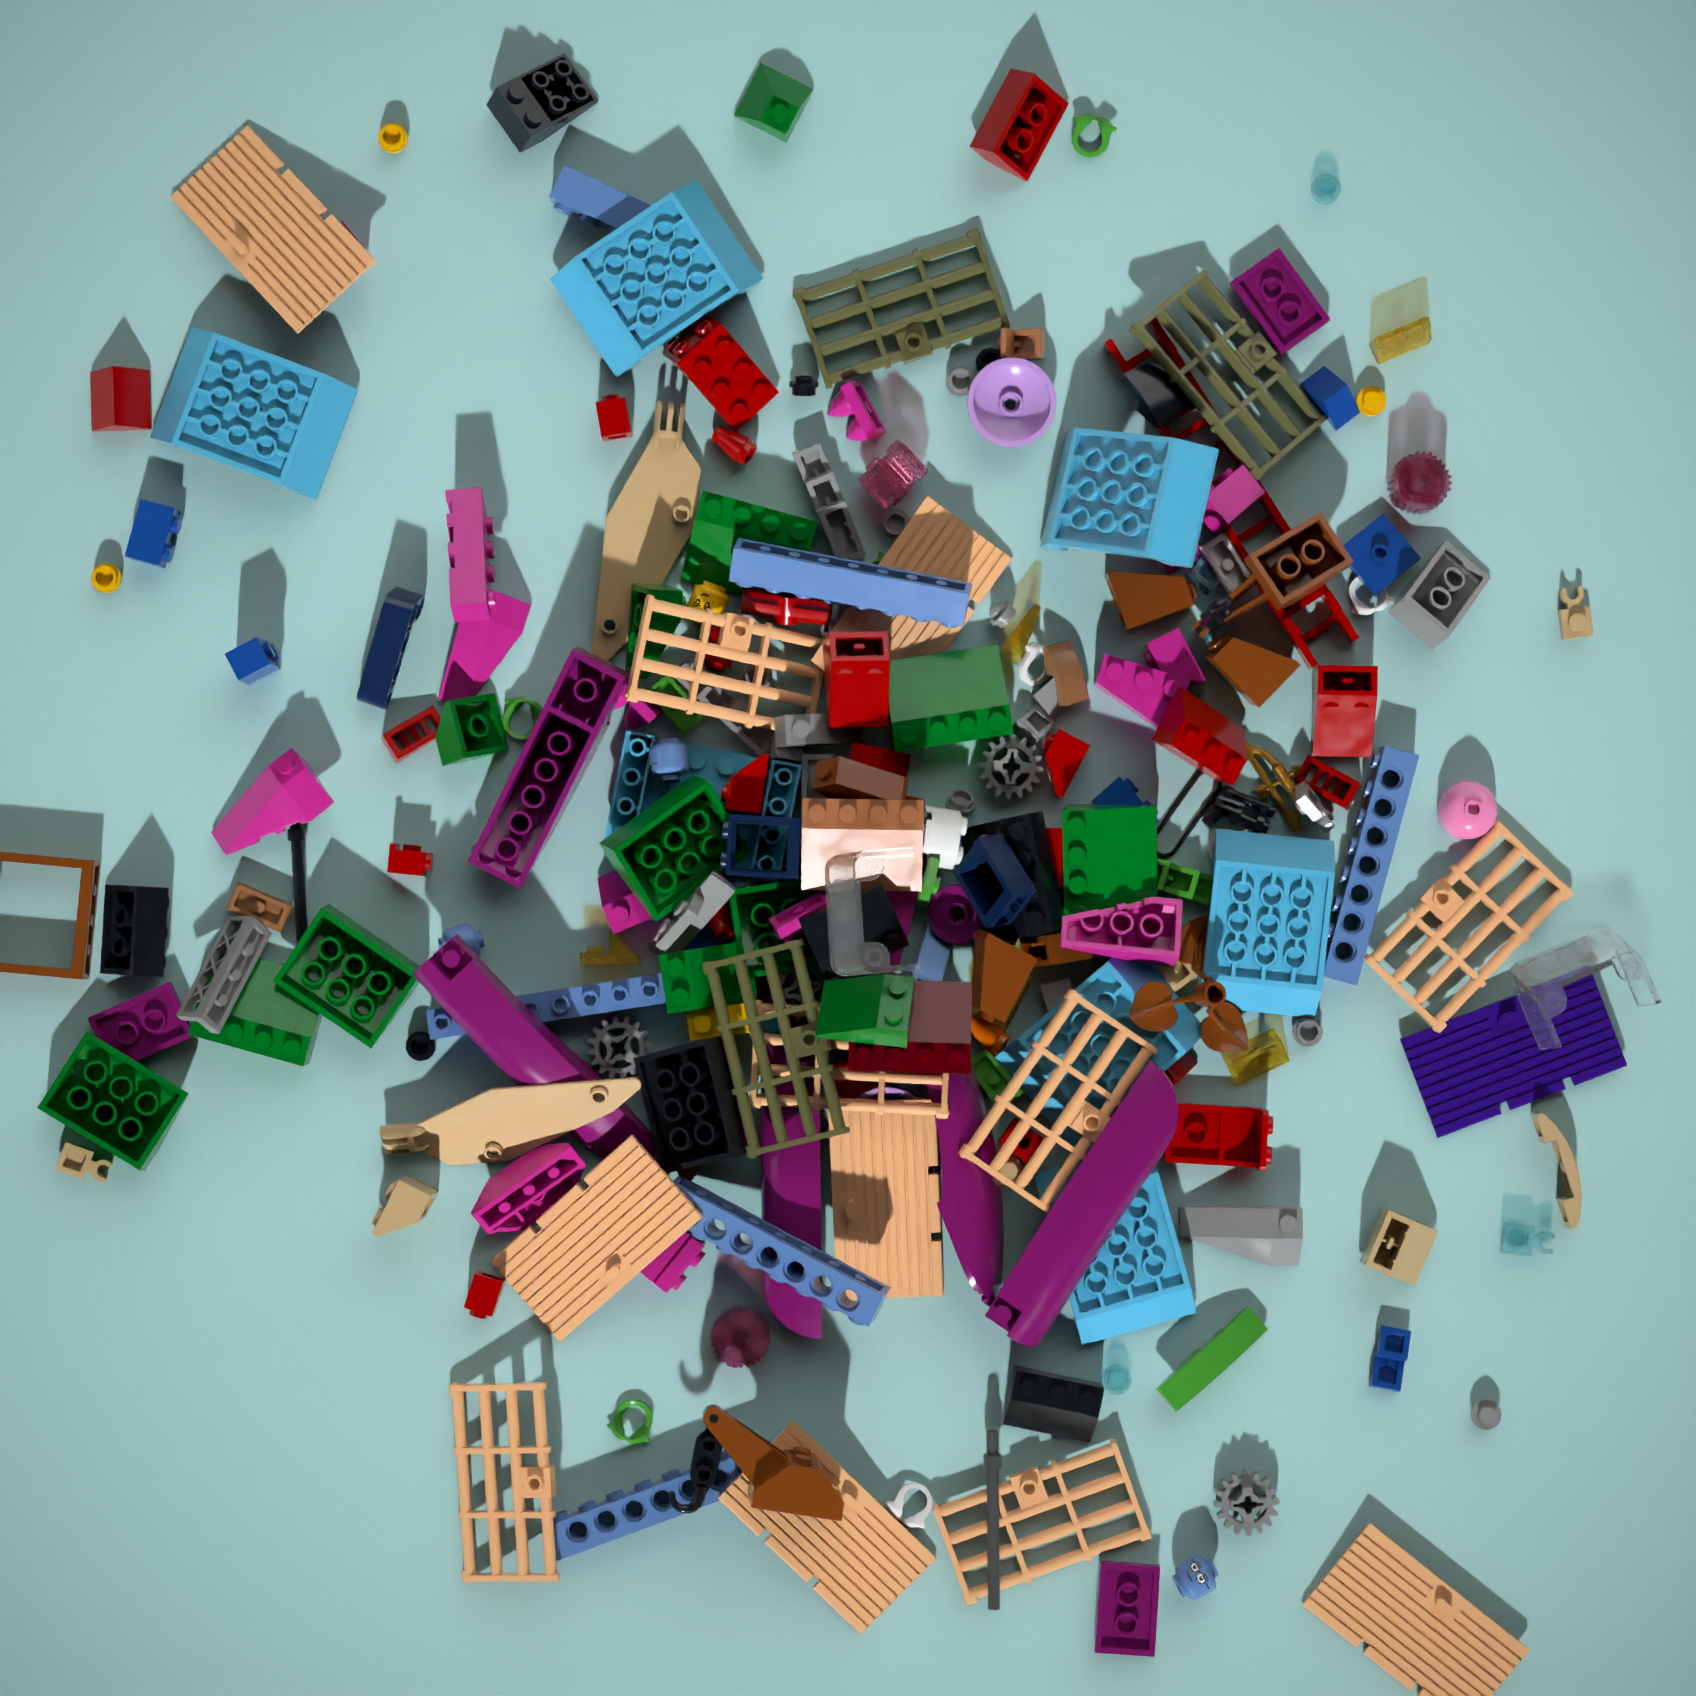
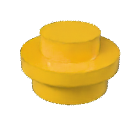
M389 123L379 131L378 141L386 152L398 153L406 147L408 134L401 125Z
M1368 386L1358 393L1356 405L1362 414L1376 416L1385 408L1386 396L1378 387Z
M103 563L93 570L91 581L98 591L111 593L119 588L122 576L116 566Z

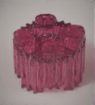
M899 439L889 446L886 450L888 454L882 459L878 456L866 466L865 469L867 471L858 480L884 509H887L890 504L894 506L900 502L915 484L914 479L917 478L921 481L929 471Z
M1417 451L1413 455L1409 454L1403 457L1390 470L1391 474L1387 477L1390 480L1386 484L1389 485L1387 491H1390V494L1388 496L1391 497L1390 501L1395 508L1400 509V511L1406 510L1407 514L1412 512L1413 515L1417 513L1421 515L1424 512L1428 513L1443 502V499L1447 497L1446 493L1451 490L1448 486L1452 484L1449 481L1452 475H1448L1449 470L1444 469L1446 465L1441 464V459L1436 460L1437 456H1432V452L1426 454L1425 451L1421 453ZM1417 477L1420 478V482L1425 484L1421 489L1416 488L1413 483Z
M733 1305L732 1309L727 1307L726 1312L721 1311L720 1316H717L716 1321L713 1323L710 1337L712 1341L711 1347H714L713 1352L718 1353L717 1358L721 1357V1362H725L727 1366L733 1368H742L743 1365L749 1367L750 1363L755 1365L756 1360L759 1362L761 1356H765V1352H767L770 1344L771 1332H769L770 1325H767L768 1320L764 1319V1314L760 1315L759 1310L755 1312L754 1307L748 1309V1305H745L744 1308H742V1305H739V1307ZM740 1329L742 1333L744 1331L748 1333L745 1342L734 1339L736 1330Z

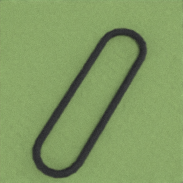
M1199 771L1158 826L1157 835L1198 778L1204 774L1203 772ZM1218 781L1217 789L1174 849L1169 853H1161L1157 850V856L1168 858L1178 851L1214 801L1215 795L1220 792L1222 782Z

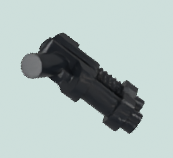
M1223 785L1219 790L1220 793L1218 792L1215 795V800L1212 802L1214 809L1201 820L1210 829L1224 816L1229 818L1231 825L1236 826L1238 823L1252 828L1251 832L1253 833L1262 832L1266 834L1270 823L1265 821L1266 816L1272 818L1276 807L1272 806L1269 800L1263 799L1262 801V799L1260 800L1259 798L1257 799L1251 795L1234 790V787ZM1244 805L1257 809V817L1243 813Z

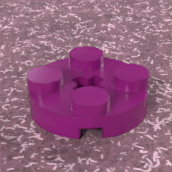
M952 884L939 890L937 895L935 894L928 905L930 927L933 933L944 942L950 944L966 943L975 939V933L978 928L981 930L985 928L960 884ZM961 907L963 908L965 918L955 922L952 919L954 914L950 911L952 908L958 909Z

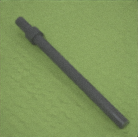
M986 1430V1453L983 1454L984 1467L987 1468L988 1609L999 1610V1468L1002 1467L1001 1454L998 1453V1430Z

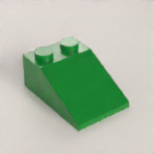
M631 584L625 671L631 672L647 594L654 595L655 599L686 606V598L683 596L682 590L659 584ZM652 611L649 629L674 634L681 621V617ZM646 640L643 658L658 661L667 645ZM640 670L639 678L648 679L651 672Z
M735 943L658 955L667 1013L672 1014L715 1007L708 977L704 975L702 964L706 961H718L737 956ZM730 964L718 967L726 1005L743 1002L735 965ZM752 977L750 981L755 1000H758L755 977Z
M877 974L824 981L816 1038L907 1048L914 1001L915 977Z

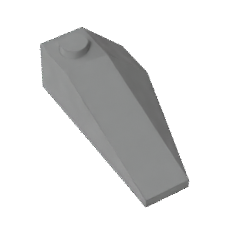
M1298 1205L1179 1206V1236L1269 1266L1299 1265L1303 1240V1210Z

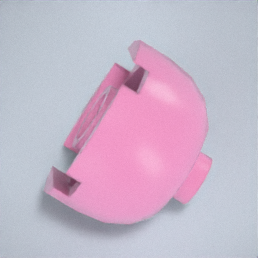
M1459 781L1449 786L1440 795L1437 803V818L1439 822H1441L1442 827L1449 835L1458 839H1475L1486 834L1494 825L1498 815V805L1493 793L1485 785L1475 781Z

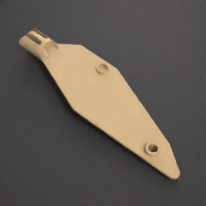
M656 401L653 436L606 517L591 651L592 654L605 661H608L627 642L631 584L662 585L692 533L697 510L701 468L682 441L686 404L679 405L677 429L674 432L672 431L674 403L668 402L665 429L660 430L662 401ZM606 620H612L615 623V628L612 631H607L604 628Z
M631 1077L491 1088L419 1123L381 1125L379 1133L385 1154L423 1151L449 1165L510 1161L615 1111L640 1090L642 1083L640 1079Z

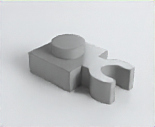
M1305 781L1296 785L1294 804L1302 815L1307 814L1313 822L1316 821L1324 833L1335 828V825L1331 822L1334 820L1333 815L1322 806V800Z

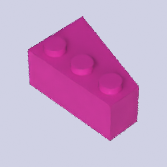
M1104 654L1100 661L1094 686L1157 728L1178 687L1187 691L1191 679Z

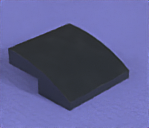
M1154 358L1124 373L1120 383L1139 401L1136 410L1157 429L1196 408L1176 383H1171L1169 380L1171 377Z

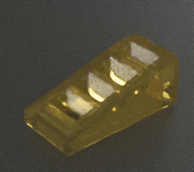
M1037 603L1031 607L999 649L1000 654L1015 666L1021 662L1025 646L1029 642L1041 612V606Z

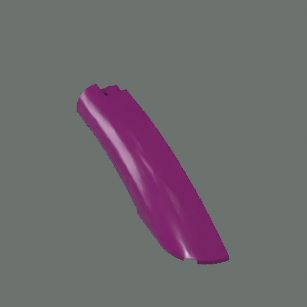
M458 934L453 936L412 974L464 1032L518 1086L603 1080L586 1061L582 1060L506 987ZM625 1103L615 1111L569 1132L587 1150L603 1159L630 1135H634L652 1157L657 1155L652 1132Z
M766 1046L770 1064L788 1065L784 1046ZM815 1054L799 1058L802 1066H815ZM804 1078L808 1096H813L814 1078ZM792 1081L776 1085L779 1095H795ZM764 1088L760 1089L761 1094H765ZM761 1106L762 1148L777 1144L768 1106ZM781 1107L789 1141L805 1137L799 1108ZM811 1108L816 1131L819 1134L820 1110L819 1112H814L813 1108ZM816 1140L762 1154L761 1218L822 1251L821 1141ZM767 1247L769 1256L778 1258L777 1252L773 1248ZM794 1261V1268L798 1272L803 1273L804 1268L802 1264ZM762 1270L764 1295L777 1319L788 1329L799 1335L823 1339L822 1302L812 1296L806 1297L799 1294L795 1287L786 1282L780 1283L769 1277V1273Z
M1152 1060L1144 1068L1085 1156L985 1314L987 1318L1009 1332L1007 1337L1020 1344L1035 1347L1041 1343L1175 1135L1179 1121V1107L1174 1093L1175 1088L1166 1073Z
M971 1063L970 1074H949L948 1109L950 1114L948 1119L936 1118V1115H934L939 1137L942 1168V1200L937 1202V1206L969 1283L974 1291L984 1294L981 1296L982 1302L990 1307L997 1297L1002 1284L1004 1253L1001 1181L966 1158H961L958 1153L964 1143L967 1145L988 1114L981 1088ZM926 1084L931 1102L941 1103L942 1085ZM992 1130L974 1155L987 1165H990L997 1155Z

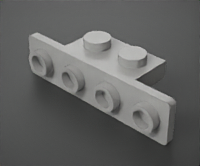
M711 872L687 900L683 899L677 905L673 912L674 915L670 919L666 918L661 923L657 934L648 943L647 948L657 956L682 951L735 893L736 887L716 872Z

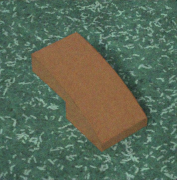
M1070 640L1044 646L1043 652L1047 676H1053L1055 679L1059 706H1068L1088 700L1089 695L1083 670Z

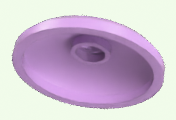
M1002 358L986 365L974 378L967 397L968 414L975 429L986 440L1003 447H1021L1037 440L1051 425L1056 411L1055 389L1048 375L1036 364L1021 358ZM1005 401H1014L1015 409H1006Z

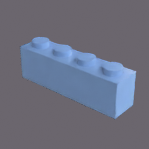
M566 165L563 166L549 195L551 203L554 204L553 208L556 211L569 216L570 212L581 217L580 221L592 228H596L599 225L608 229L607 234H610L651 206Z

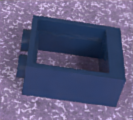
M729 814V821H723L722 838L728 839L727 851L721 852V869H726L725 875L799 880L802 818ZM738 824L789 827L786 871L736 868Z
M1003 833L994 835L983 834L974 840V845L963 856L961 863L953 873L986 930L1010 926L1034 895L1036 889ZM986 861L1004 889L999 898L996 897L981 871Z

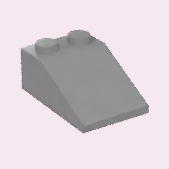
M1445 540L1404 588L1387 612L1433 650L1451 635L1491 577L1450 542Z

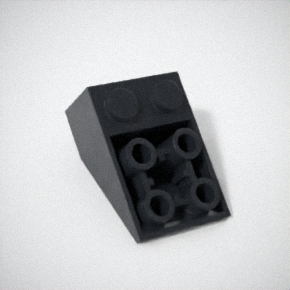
M564 53L496 87L486 105L521 153L550 137L597 104L598 100Z

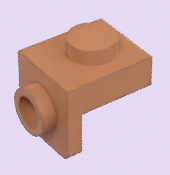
M1001 328V336L998 338V350L1001 357L1021 358L1028 361L1045 360V330L1042 328L1022 330Z

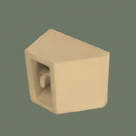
M408 1175L401 1179H396L395 1182L391 1183L385 1194V1198L389 1199L386 1206L383 1205L382 1208L377 1210L371 1222L375 1226L372 1234L379 1236L420 1222L426 1217L439 1191Z
M1383 1207L1360 1262L1415 1286L1438 1231Z

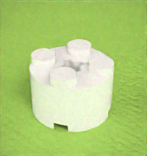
M924 806V812L927 813L923 823L922 866H926L928 859L932 857L940 859L938 868L952 870L954 865H959L963 858V847H959L961 835L965 836L968 820L961 816V811Z

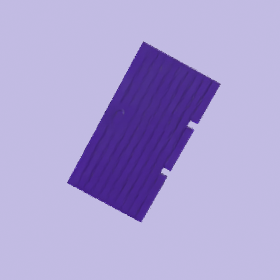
M1589 966L1449 1019L1446 1022L1447 1026L1440 1034L1433 1031L1432 1027L1400 1038L1437 1138L1502 1114L1499 1107L1500 1103L1507 1102L1509 1110H1513L1566 1089L1563 1079L1568 1077L1571 1078L1573 1085L1576 1086L1627 1066Z

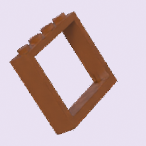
M0 852V861L82 868L72 969L0 962V972L82 980L90 979L101 861Z

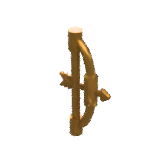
M1246 740L1247 761H1250L1264 783L1252 791L1259 794L1260 800L1271 794L1284 814V820L1293 833L1297 832L1303 826L1300 823L1301 813L1294 804L1296 785L1291 776H1299L1302 767L1300 765H1292V770L1287 772L1284 765L1269 752L1260 747L1251 746L1248 740ZM1257 754L1272 766V770L1278 779L1271 782L1255 756ZM1280 783L1286 792L1290 793L1295 810L1293 813H1291L1275 788Z

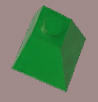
M760 63L734 117L787 143L813 89Z
M495 693L445 702L435 736L442 766L467 762L509 750Z

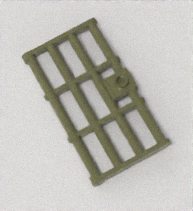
M978 229L966 232L967 235L920 251L918 248L914 249L911 254L858 271V268L854 269L851 274L806 289L800 287L792 290V296L799 307L826 389L831 388L834 383L885 367V369L891 368V364L904 361V364L931 356L933 350L942 347L948 349L951 348V344L1002 327L1010 328ZM975 245L980 259L979 262L928 278L923 262ZM917 265L922 281L871 298L867 297L863 282ZM985 273L990 289L939 306L937 305L933 289ZM857 285L862 301L809 318L804 304L805 301ZM926 292L931 306L930 309L877 326L872 312L873 309ZM994 300L999 316L947 333L942 320L943 316ZM866 312L871 326L870 329L818 346L813 329ZM935 319L940 336L928 339L923 323ZM894 333L899 349L886 353L881 337ZM875 339L880 356L830 373L827 372L823 356Z
M1204 269L1143 320L1133 324L1128 331L1135 339L1138 338L1171 377L1169 379L1171 383H1176L1210 424V430L1219 435L1255 480L1259 481L1261 476L1326 421L1328 417L1325 414L1322 415L1289 376L1287 373L1288 369L1285 366L1282 367L1274 356L1277 352L1259 331L1254 333L1246 324L1248 322L1245 317L1242 318L1209 279L1207 276L1208 272ZM1195 284H1199L1233 325L1223 335L1218 332L1186 293ZM1176 300L1212 342L1204 351L1200 352L1165 310ZM1155 317L1192 360L1181 370L1144 327ZM1237 331L1246 342L1234 351L1226 339ZM1214 349H1218L1253 392L1242 402L1205 358ZM1195 365L1231 407L1232 411L1222 419L1219 418L1184 375ZM1263 365H1266L1273 376L1262 385L1254 373ZM1278 380L1313 422L1303 432L1298 429L1266 390L1275 381ZM1256 397L1292 439L1282 450L1246 408ZM1235 415L1241 419L1272 457L1262 467L1257 464L1225 425Z
M804 939L718 961H706L702 964L704 975L708 977L719 1026H716L717 1031L721 1032L734 1086L732 1094L736 1095L748 1146L745 1147L747 1157L752 1159L767 1152L850 1132L849 1126H845L832 1072L835 1070L834 1064H830L828 1051L831 1050L829 1039L816 1038L819 1017L817 1007L820 1006L819 1002L815 1001L802 948L805 945ZM788 949L791 950L803 999L802 1005L790 1008L786 1006L774 953ZM761 956L775 1008L774 1012L763 1015L758 1014L746 960ZM730 964L735 965L747 1019L735 1022L730 1021L718 967ZM805 1011L808 1024L792 1028L789 1014ZM773 1018L778 1020L790 1070V1075L775 1079L761 1026L762 1021ZM749 1025L762 1082L746 1086L732 1029ZM816 1054L819 1068L802 1072L799 1058ZM821 1074L834 1130L817 1134L804 1078ZM789 1081L793 1083L805 1137L791 1141L788 1139L776 1089L777 1084ZM764 1088L777 1144L761 1148L747 1092Z

